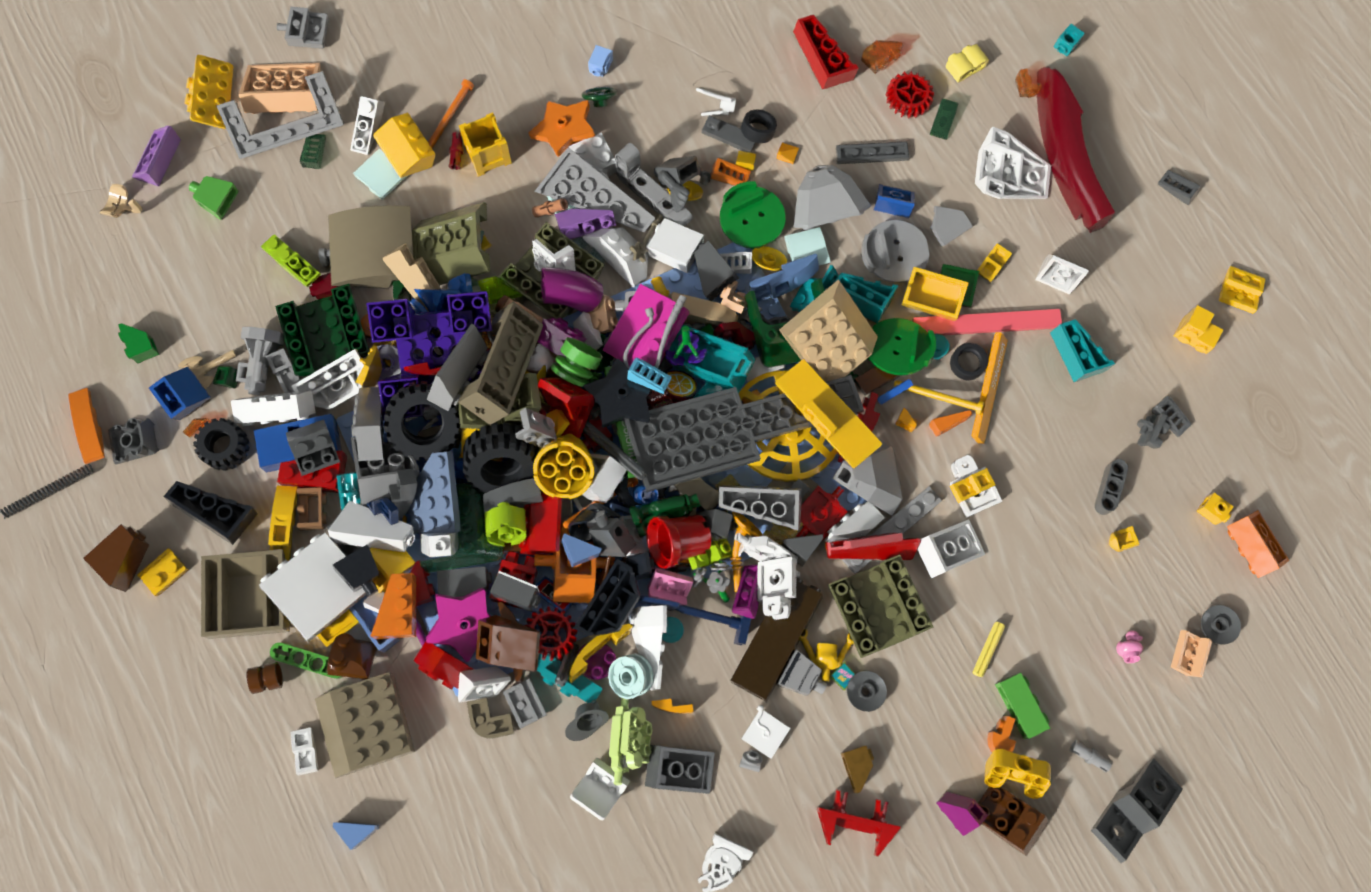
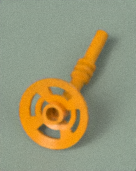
M732 512L733 518L738 525L735 535L737 533H741L744 536L749 534L753 537L763 535L744 515ZM734 539L732 557L730 558L732 562L730 563L733 565L734 591L737 592L741 579L742 566L740 564H742V561L740 560L742 557L738 556L741 543Z

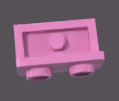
M655 568L648 584V597L687 605V596L694 583L693 578Z

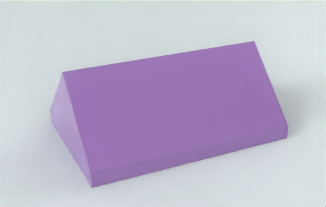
M167 125L154 130L132 178L159 187L181 141L171 126Z

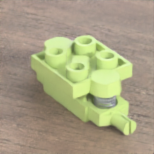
M622 697L620 706L616 707L615 716H612L609 757L612 758L611 768L615 772L614 785H622L623 773L629 772V768L633 770L640 768L642 764L649 763V756L651 754L652 723L646 720L644 709L632 707L630 710L628 707L629 699Z

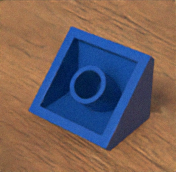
M879 184L874 210L909 218L915 204V193Z

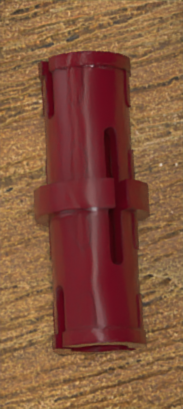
M457 132L452 133L448 166L452 170H454V163L456 170L460 169L461 155H463L464 151L462 148L463 139L461 132L458 133V139Z

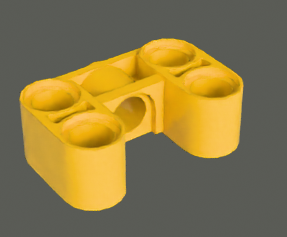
M996 749L986 761L984 782L987 786L994 788L1001 787L1006 779L1025 784L1024 794L1027 797L1038 799L1045 794L1051 784V765L1044 760H1037L1025 755L1009 752L1005 749Z

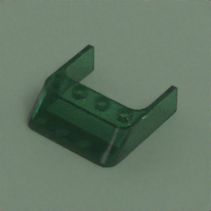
M470 483L456 484L461 532H458V550L455 554L448 557L420 561V566L426 573L495 562L502 558L504 546L492 545L487 541L483 494L487 492H480L478 488H474Z

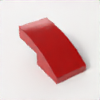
M428 362L404 367L406 372L423 376H436L441 367L429 369Z

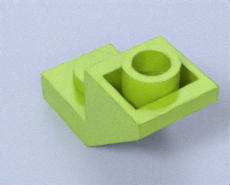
M727 538L712 541L710 549L705 550L706 554L698 555L688 560L692 570L708 567L715 564V562L731 558V546Z

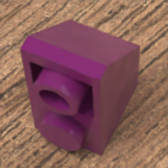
M945 792L936 802L941 811L945 813L954 827L963 836L978 828L988 816L975 799L951 792Z

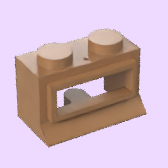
M298 488L299 505L297 506L299 523H297V528L300 531L324 529V524L328 522L327 512H324V505H327V493H323L322 488ZM309 497H318V522L309 523Z

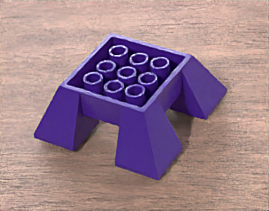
M487 291L447 295L449 310L416 313L408 299L366 303L372 343L396 340L401 373L378 381L383 420L391 397L394 393L397 394L400 388L403 386L406 388L413 382L421 384V381H427V384L432 385L435 376H423L406 372L404 367L428 362L429 369L443 366L454 350L453 346L458 344L471 324L476 326L478 332L492 331ZM433 327L440 329V336H435L432 333ZM434 347H441L444 354H436ZM415 349H422L424 356H417ZM478 365L479 371L474 379H469L470 384L479 379L484 365L482 367ZM425 404L409 408L404 418L423 416Z

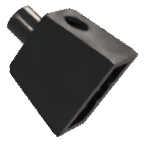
M368 545L363 546L333 564L335 572L353 592L363 588L366 595L370 597L379 591L373 581L377 580L380 574Z

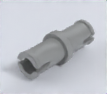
M1078 740L1072 743L1070 751L1085 759L1086 763L1093 764L1104 772L1110 770L1112 761L1098 754L1097 750L1088 748Z

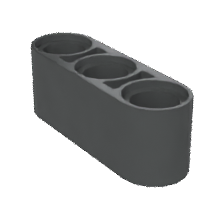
M1122 459L1114 460L1104 470L1095 502V510L1101 515H1107L1118 507L1128 472V465ZM1113 466H1116L1119 469V473H1116L1114 471ZM1108 483L1114 486V491L1110 490ZM1103 501L1108 502L1109 509L1104 506Z

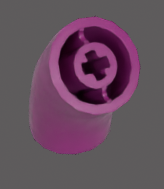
M551 267L542 268L541 291L544 304L564 305L587 313L594 310L601 302L603 286L596 279L574 270Z

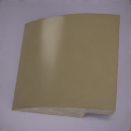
M369 206L328 215L331 286L350 284V287L388 289L392 280H399L383 261V257L405 243L413 256L410 206Z

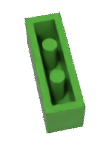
M1018 673L995 684L1011 717L1016 719L1015 724L1023 740L1030 739L1050 729L1048 725L1049 719L1044 712H1041L1038 706L1040 704L1035 694L1031 693L1029 689L1030 683L1026 676Z

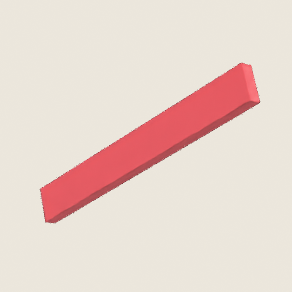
M1060 309L958 315L956 321L939 316L915 317L912 320L923 327L927 333L928 330H932L934 334L943 336L1055 329L1059 324H1062Z

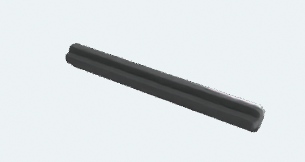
M589 421L586 422L583 429L585 434L637 479L643 480L647 475L645 469Z

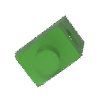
M205 176L201 183L192 181L189 185V191L194 193L193 199L196 203L220 220L223 219L239 192L232 182Z

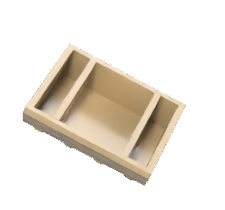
M839 280L779 329L801 360L804 359L825 382L846 377L872 355L878 337Z

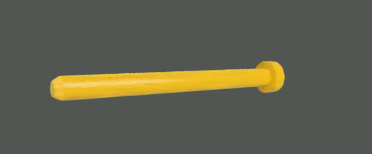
M896 380L894 386L896 387L901 384L902 381ZM916 385L906 390L976 410V414L981 415L984 407L983 401L976 403Z

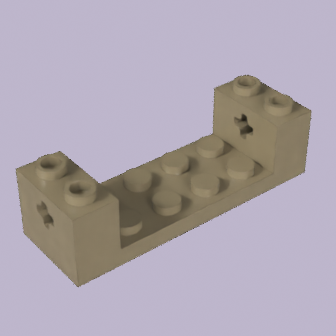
M515 302L495 313L491 325L492 330L497 335L480 377L464 388L458 402L489 425L509 415L543 327L541 322Z

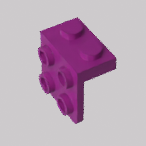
M551 318L543 319V327L537 340L538 343L556 355L565 356L560 349L567 337L585 342L586 338L579 329H572L567 326L568 322L564 319Z

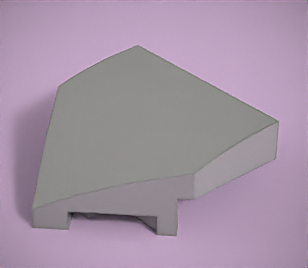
M934 206L933 212L935 213L930 229H932L941 246H945L973 227L963 211Z

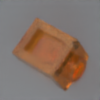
M1020 69L1015 78L1020 97H1034L1042 87L1041 83L1032 84V78L1028 74L1027 69Z

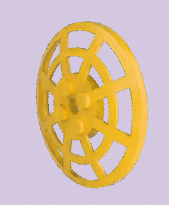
M773 371L755 377L740 390V400L745 397L754 402L764 399L776 391H779V395L783 394L778 386L766 389L759 396L748 390L757 382L774 376L776 381L787 371ZM795 406L796 413L800 416H804L803 413ZM811 427L773 437L767 446L762 441L755 442L759 449L762 450L760 454L761 459L758 462L747 465L767 478L783 482H796L798 479L806 480L824 470L834 459L838 451L833 448L830 452L823 445L825 437L820 434L819 440L810 433ZM807 440L814 446L809 451L798 455L797 445L802 441ZM777 444L789 446L791 456L776 453L773 449ZM817 451L826 458L816 468L800 473L799 461L811 457ZM768 456L779 461L791 462L792 474L778 473L765 468L762 464Z

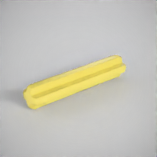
M1000 622L993 624L973 669L974 675L978 677L984 676L1005 629L1004 624Z

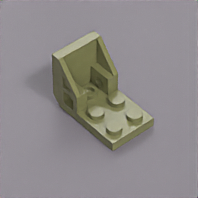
M536 373L524 375L509 415L495 423L516 424L523 429L520 411L524 408L537 413L540 411L541 402ZM458 403L461 428L480 429L485 425L491 426Z

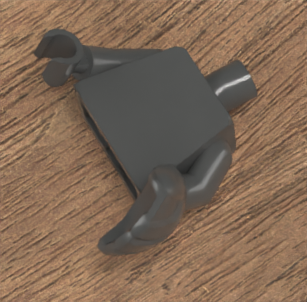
M696 156L671 158L654 168V175L658 177L660 184L666 185L670 189V199L675 212L682 210L688 200L689 191L683 186L684 183L697 175L700 176L699 182L701 184L707 185L710 182L711 173L701 170L702 168L699 167Z

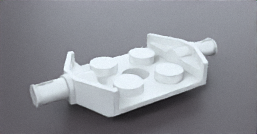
M737 533L734 537L736 541L741 543L738 556L745 552L759 562L794 557L796 558L797 565L798 557L767 536L745 537L741 533ZM796 570V577L799 578L800 572Z

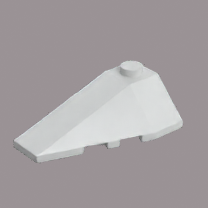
M667 606L636 607L628 616V622L633 626L631 632L638 654L649 661L653 670L654 678L650 690H658L661 688L663 664L660 661V656L665 648L661 640L662 633H666Z

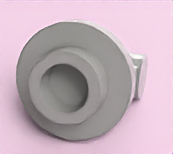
M746 751L742 755L739 767L759 772L762 757L757 751Z

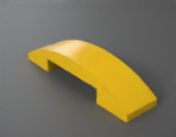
M624 624L619 632L596 636L575 659L568 681L572 683L582 675L588 665L585 661L610 640L617 645L631 634L633 626L631 624Z

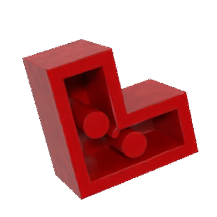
M426 641L413 660L420 665L418 667L420 671L435 681H438L440 678L443 680L442 684L451 690L453 687L459 689V675L461 671L474 670L440 647Z

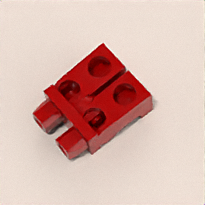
M509 551L505 560L501 561L498 572L501 571L535 585L538 571L536 569L537 566H534V557L526 556L524 565L517 564L520 555ZM490 594L489 598L491 601L497 603L502 602L505 605L509 606L510 603L495 598L492 594ZM510 604L512 607L520 608L518 606Z

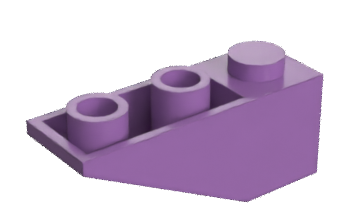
M569 209L555 214L560 232L570 240L603 228L616 226L612 210Z

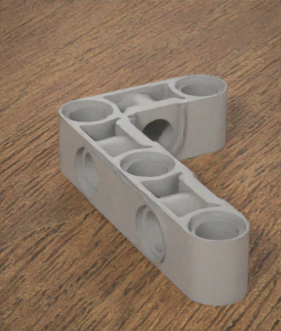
M628 143L615 155L618 178L656 213L661 214L663 219L666 218L684 227L693 220L692 214L685 207L679 212L674 211L670 194L641 169L640 153L632 143ZM645 183L644 186H639L638 184ZM665 206H671L672 208H671V209H665L664 207H665Z

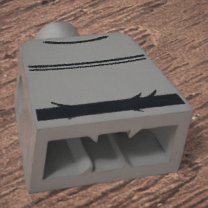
M795 650L776 685L808 696L812 689L823 694L828 684L818 679L822 670L798 650Z

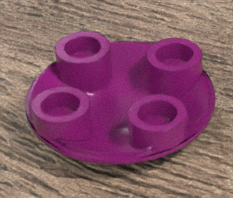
M588 643L584 644V645L578 650L577 655H576V658H577V656L579 655V653L581 652V650H582ZM607 644L600 648L585 661L588 665L582 675L594 680L607 677L611 664L616 660L613 650Z

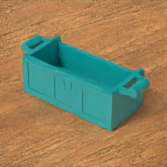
M682 327L669 348L672 352H676L679 348L678 336L682 334ZM689 327L692 335L696 334L699 337L696 351L700 349H707L708 351L703 361L688 363V357L693 352L687 354L682 349L679 355L684 357L683 366L679 364L676 366L672 365L674 369L726 389L736 387L739 393L756 361L749 349Z

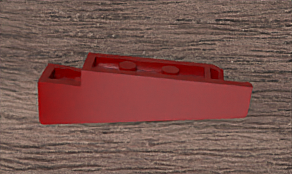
M886 533L826 542L827 556L829 559L887 560L900 554L902 560H912L919 547L920 538L903 539L902 533Z

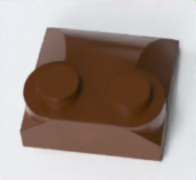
M348 633L338 635L334 639L328 657L327 674L368 679L377 647L373 642L354 639Z

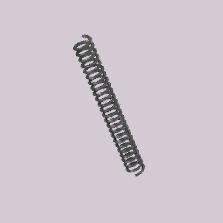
M88 463L91 472L86 465H84V468L80 467L81 471L77 469L81 478L76 471H73L74 475L70 472L69 474L73 481L66 474L70 484L62 476V479H58L59 482L55 480L56 485L54 482H51L52 486L48 484L49 489L47 486H44V489L40 488L41 492L37 490V493L33 491L34 496L30 493L29 496L26 495V499L22 497V500L18 499V502L15 501V505L11 503V506L7 505V508L4 507V511L0 509L1 514L4 516V519L9 518V516H13V514L20 512V510L28 508L31 504L38 503L42 498L45 499L46 496L53 495V492L57 493V491L68 487V485L75 483V481L82 480V477L85 478L86 475L93 474L91 464Z

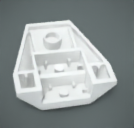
M992 127L978 152L975 184L984 194L997 199H1047L1051 165L1010 133Z

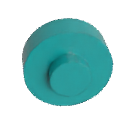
M935 334L936 350L933 359H941L948 353L950 345L946 337Z
M667 617L666 633H662V640L666 643H676L683 636L684 626L679 619Z

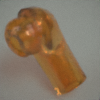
M195 418L185 428L183 433L191 438L196 431H199V427L203 428L205 422L211 423V421L207 418Z

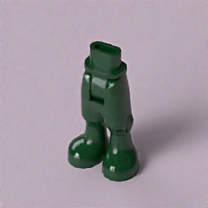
M696 493L690 496L683 494L655 500L645 505H634L629 507L638 535L641 538L647 535V527L653 517H683L689 513V510L693 512V508L701 505Z

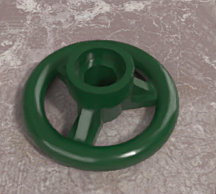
M611 87L591 88L582 92V98L593 101L594 107H604L608 105L607 99L616 96L617 90Z

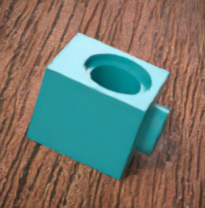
M1070 23L1058 37L1054 48L1059 53L1068 57L1080 43L1085 33Z

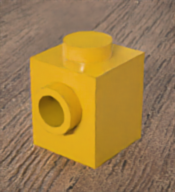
M1214 492L1206 496L1196 511L1214 525H1217L1221 522L1225 523L1231 517L1230 511L1234 506Z

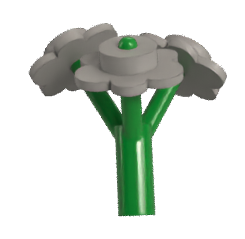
M722 561L715 562V565L710 566V569L718 570L719 574L712 572L709 580L703 577L706 573L705 567H702L701 570L697 569L693 573V587H697L699 582L703 581L710 586L712 593H719L723 602L730 600L725 588L729 586L730 580L726 577L723 570L732 569V566L726 565V562Z

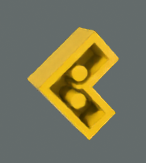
M1197 305L1182 318L1173 336L1178 338L1180 342L1195 347L1197 351L1207 354L1215 348L1223 329L1210 323L1214 316L1212 312Z

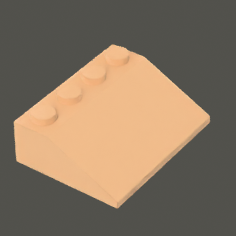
M320 63L248 65L239 91L244 113L317 111V106L305 77L320 72Z

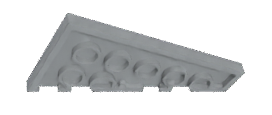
M569 147L534 191L556 200L566 199L569 205L580 209L612 210L615 222L641 232H645L655 219L651 213Z

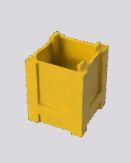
M493 112L471 123L458 125L464 146L478 177L502 165L512 164L507 142L498 129Z

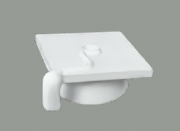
M759 705L757 707V715L741 739L772 759L790 728L765 712L764 706Z

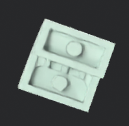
M380 149L353 173L357 179L364 183L381 200L407 177H399L384 152Z
M820 227L784 236L791 261L817 254L819 265L831 263Z

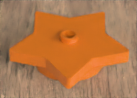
M585 100L569 106L549 101L544 119L528 132L530 138L548 142L556 156L559 157L568 146L584 139L595 137L593 129L586 121L590 109L589 101Z

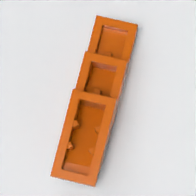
M84 388L69 393L73 425L84 463L88 464L105 458L102 429L98 425L96 410L92 406L90 390Z

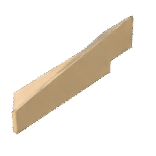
M405 243L384 256L383 261L414 299L427 309L414 289H441L423 257L415 260Z

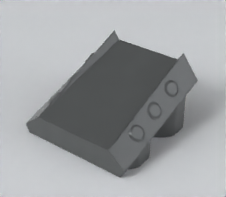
M131 418L124 425L117 424L108 429L115 465L153 455L160 450L157 447L155 437V424L149 418L142 420Z

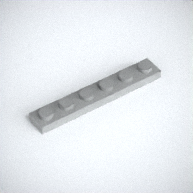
M929 486L870 536L886 533L903 534L942 500ZM873 559L842 560L856 574Z

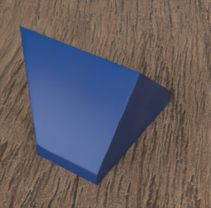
M414 289L429 312L449 310L447 295L460 294L459 290Z

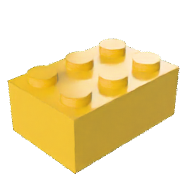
M913 267L907 285L909 287L905 291L901 305L956 321L968 282Z

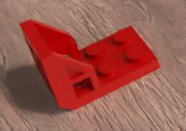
M561 377L540 378L538 387L544 402L551 406L550 412L555 409L562 410L570 423L561 436L572 434L580 439L594 405L593 395Z

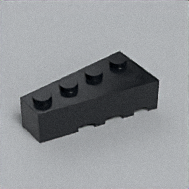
M176 481L163 496L172 506L232 545L258 515L252 506L243 505L237 501L220 497L217 494L202 491L199 488Z

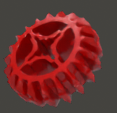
M904 71L902 75L897 74L895 78H892L888 84L886 91L887 104H890V109H895V114L901 113V117L907 115L909 119L911 115L915 118L918 117V114L922 116L933 103V86H930V80L925 81V75L920 77L919 72L914 75L912 71L909 74Z
M548 606L546 612H544L542 608H539V614L533 612L532 618H527L526 622L528 624L525 626L534 629L537 624L539 625V630L542 632L539 641V654H542V660L549 656L550 661H553L554 655L561 659V653L567 655L569 653L568 649L572 650L574 647L572 643L577 640L574 636L577 634V630L572 629L576 623L569 622L572 618L571 615L564 617L565 610L558 613L557 607H555L554 611H551V608ZM546 620H553L556 623L550 624ZM561 628H564L566 632V640L563 643L558 634ZM547 631H549V633L550 631L554 632L553 636L551 637V634L550 636H546ZM546 643H550V644H552L554 647L549 648V647H545V646H543V645L546 644Z

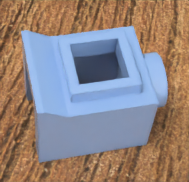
M596 45L588 62L589 72L598 77H603L604 74H607L613 61V51Z

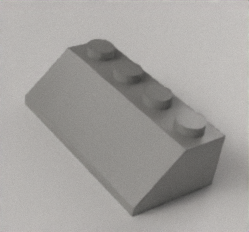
M471 324L436 374L427 397L428 401L447 411L450 410L452 405L456 406L458 404L461 391L463 392L464 388L470 384L469 379H474L479 371L478 365L482 367L487 359L485 352L488 347L475 325Z

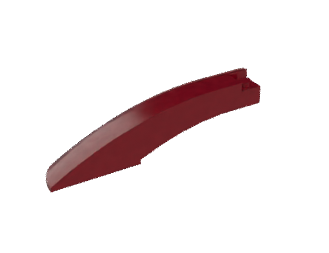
M1050 66L1043 67L1037 72V107L1046 155L1056 183L1075 220L1082 218L1084 226L1092 233L1104 228L1115 214V211L1099 184L1090 163L1081 123V116L1084 112L1063 75L1055 68L1050 69Z

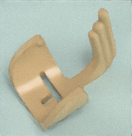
M112 184L109 190L108 201L100 211V214L118 218L124 211L141 213L142 207L135 199H131L128 202L130 206H127L128 192L126 187L120 184Z

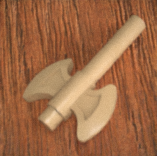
M232 349L201 366L199 364L203 358L193 356L183 360L178 367H189L206 389L210 386L214 377L205 376V374L237 355Z

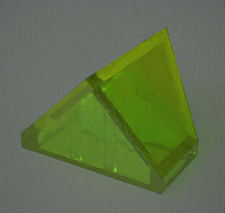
M497 276L478 280L481 291H487L489 304L497 303L504 295L511 299L523 296L505 285V282Z

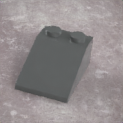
M650 744L651 754L647 764L646 787L710 794L715 752Z

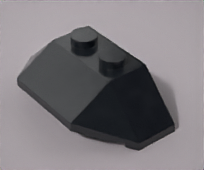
M619 559L615 561L574 628L589 637L620 631L641 597L634 569Z

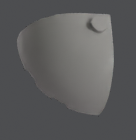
M351 437L362 506L369 508L367 506L368 502L385 497L388 498V485L397 484L398 470L413 469L416 479L418 478L420 472L418 464L413 460V456L409 455L408 458L403 456L402 451H396L393 448L392 442H383V460L359 461L356 437Z

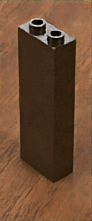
M796 577V598H789L791 600L790 616L778 620L772 616L764 617L730 680L732 684L765 702L768 701L823 598L819 588L813 585L808 587L803 584V580Z

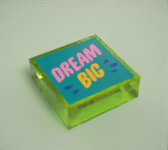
M843 662L830 677L844 691L855 673Z

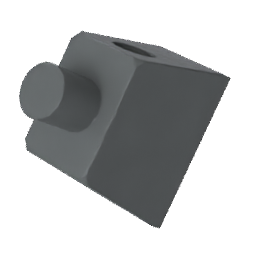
M605 511L596 513V523L590 528L589 532L594 546L602 549L599 555L625 557L637 545L635 540L619 518H608Z

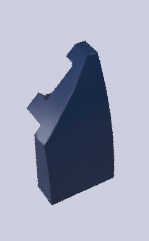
M387 497L367 503L374 516L382 513L391 526L399 523L398 508Z

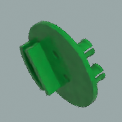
M748 181L733 186L723 196L720 224L725 235L735 244L753 250L776 241L782 233L786 219L785 210L779 198L771 191L757 187L755 181ZM763 213L764 216L760 217L758 214ZM744 220L748 221L747 225L743 224Z
M902 318L886 319L872 327L878 337L872 355L867 360L871 361L880 370L894 375H910L922 370L924 367H928L932 362L936 350V338L932 330H928L927 333L919 324Z

